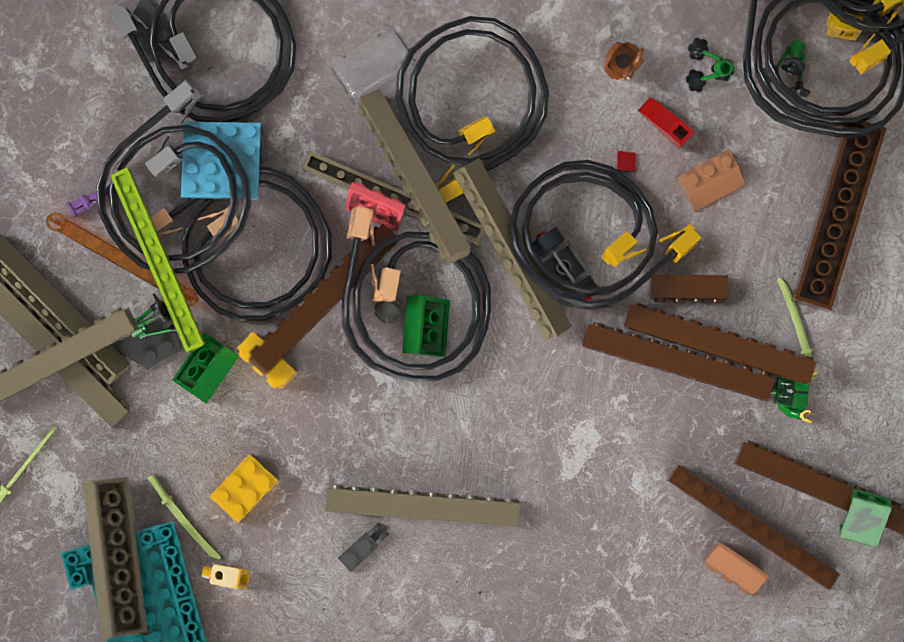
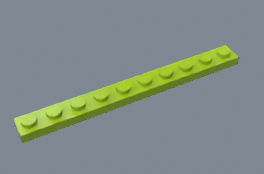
M124 168L110 175L186 352L206 345L130 168Z

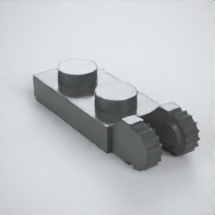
M379 522L338 557L350 572L378 548L379 544L389 535L386 531L380 535L378 540H373L371 535L380 528Z

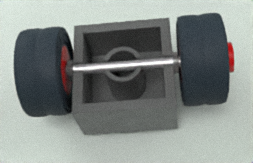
M557 227L552 228L548 232L544 230L536 236L537 239L532 242L533 249L539 258L549 252L547 256L541 259L548 270L565 282L587 288L598 287L591 276L578 282V280L590 273V270L569 240L557 249L554 248L565 240ZM565 292V293H564L565 295H569V296L576 297V298H580V299L587 300V301H589V300L592 298V297H583V296L575 295V294L568 293V292Z

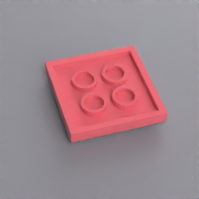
M351 183L345 210L352 212V209L357 206L373 209L372 222L379 225L384 224L387 228L398 232L406 205L398 199L385 197L379 191L373 192L363 184Z

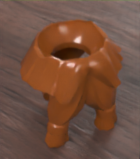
M618 41L614 43L605 56L604 70L611 79L622 81L627 79L629 81L634 72L644 63L642 59L644 48L642 47L639 50L637 45L630 44L629 42L621 43ZM625 54L630 58V65L627 68L621 69L615 64V59L618 55Z

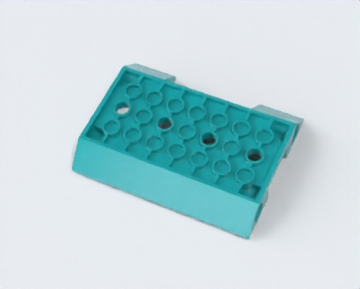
M174 521L136 531L135 538L145 618L150 632L148 635L140 633L106 638L107 642H206ZM90 544L61 552L70 590L92 585L97 603Z

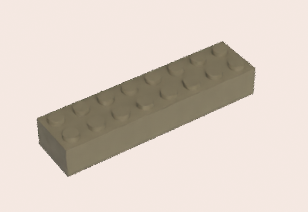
M128 477L93 480L82 483L101 639L147 633Z

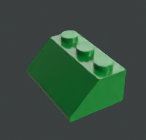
M407 296L402 353L436 357L446 356L450 300L429 296Z
M204 333L202 337L206 345L191 351L172 381L207 404L239 356Z

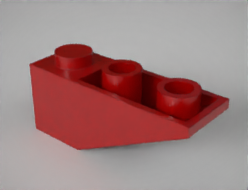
M649 97L637 110L678 149L694 133L681 119L652 97Z

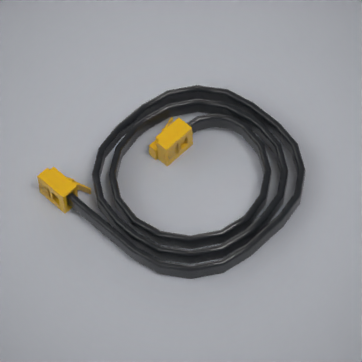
M750 0L743 51L744 82L755 104L774 121L800 131L832 137H863L884 128L900 111L904 103V63L901 89L895 107L883 120L864 128H836L853 127L875 118L892 100L901 76L900 44L890 49L892 53L884 60V69L879 84L866 99L847 107H822L801 99L783 83L773 63L772 38L777 24L791 10L810 2L821 3L820 0H793L789 2L772 20L764 41L765 68L776 90L795 107L788 104L772 89L762 67L761 44L763 30L769 13L782 1L773 0L764 9L757 27L753 57L755 76L765 96L785 114L780 113L762 97L752 77L751 47L758 0ZM846 0L856 6H871L875 2V0ZM895 10L888 12L885 16L890 20ZM878 12L868 15L875 23L887 24L888 22ZM832 13L827 18V36L856 41L859 35L870 39L875 34L871 39L872 42L877 43L883 39L885 44L887 43L879 33L863 32L842 23ZM849 14L851 16L863 20L862 16ZM899 14L892 19V23L901 20ZM904 28L896 30L898 35L904 33ZM894 31L884 33L888 42L896 37ZM904 41L902 42L903 62H904ZM893 64V77L887 95L874 110L854 118L826 117L845 116L867 107L884 89Z

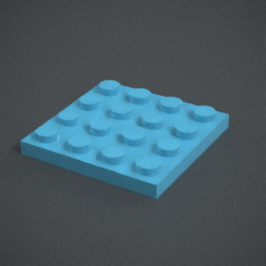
M184 122V125H190L214 133L233 149L250 179L251 200H259L261 123ZM185 131L183 133V143L200 141L215 146L226 156L237 178L238 199H243L242 180L227 153L209 137ZM193 148L183 152L181 198L230 199L229 179L219 159L209 150Z

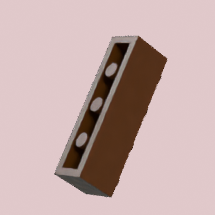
M654 275L649 279V299H654L656 303H664L665 299H673V303H685V299L692 300V303H704V300H711V303H723V300L728 299V275Z

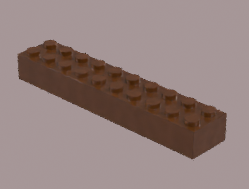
M865 121L853 127L844 128H864L872 125V123ZM884 127L863 137L840 138L791 301L825 312L832 310L887 128Z

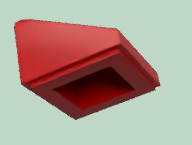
M617 151L616 170L619 172H635L636 153Z

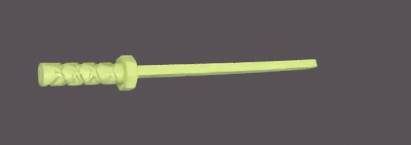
M778 278V284L790 311L802 351L800 353L801 355L804 354L812 357L813 349L809 347L795 302L791 301L792 294L789 287L781 278ZM813 375L812 380L817 379V376Z
M56 426L50 430L7 486L1 485L0 503L7 494H11L10 487L57 429Z
M153 474L148 477L154 489L161 496V503L163 505L166 504L192 538L209 556L221 559V556L207 543L172 501L173 497L166 493L158 479H156V476Z

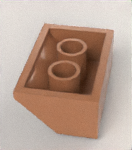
M730 149L683 173L677 178L694 212L745 185L740 168Z
M720 542L714 544L704 559V562L707 563L706 568L714 573L719 571L723 574L722 579L730 584L735 582L739 585L737 589L746 595L748 593L754 595L769 577V575Z

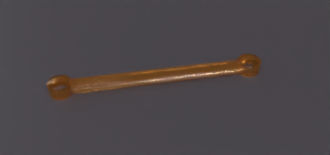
M53 212L48 215L46 224L50 230L63 234L158 288L152 271L139 267L117 247L67 220L61 213ZM59 215L63 220V224L52 217ZM50 221L60 226V228H52ZM180 284L183 293L188 290L194 292L196 299L186 293L184 295L186 299L194 302L188 304L189 307L195 306L198 303L199 295L194 289Z

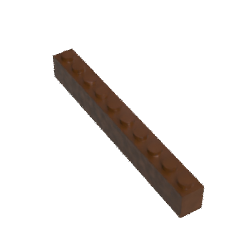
M384 224L379 228L377 226L373 228L374 246H371L370 237L366 241L360 242L352 289L364 259L382 241L396 236ZM398 242L386 246L370 264H373L375 267ZM351 252L342 259L344 263L340 267L336 265L329 272L331 276L328 279L323 278L316 285L317 289L313 293L310 291L303 298L304 302L300 306L297 304L289 312L291 315L287 319L283 318L276 325L277 329L273 333L270 331L263 338L264 342L260 346L256 345L251 349L248 361L264 376L342 300ZM370 266L368 268L366 275L371 271Z
M641 303L630 305L624 324L626 329L810 386L817 362L813 361L814 358L803 354L800 357L789 349L780 351L773 344L765 343L764 346L758 344V340L747 337L745 340L739 338V334L728 331V334L720 332L721 329L710 325L709 328H706L699 321L691 320L690 323L684 321L682 316L673 314L671 317L665 315V311L656 308L652 311Z
M598 322L588 325L582 345L583 348L762 401H769L775 378H772L770 373L761 371L758 374L753 372V368L742 366V368L734 367L735 363L723 360V363L717 362L713 356H697L696 351L686 349V352L680 351L678 346L672 344L663 346L660 345V341L652 338L646 341L641 339V335L631 333L629 336L623 334L621 329L612 327V330L604 328V324Z
M748 440V443L742 442L734 461L735 465L848 512L851 505L853 488L847 485V481L840 478L833 480L829 478L830 474L819 470V473L814 472L811 466L801 463V466L795 464V459L785 455L781 458L772 449L766 448L762 450L758 448L759 444ZM855 485L854 489L866 491V489ZM891 501V511L884 528L904 536V509L901 508V504Z
M676 465L666 480L823 588L830 590L839 577L840 573L682 466Z

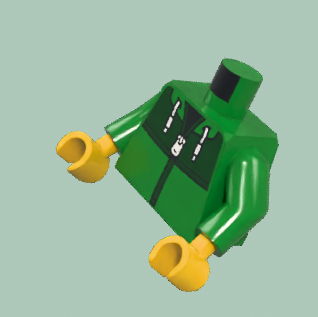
M777 377L776 384H773L771 395L775 396L774 404L778 405V409L789 418L812 423L811 420L807 419L808 414L814 415L813 412L807 410L809 386L783 377Z

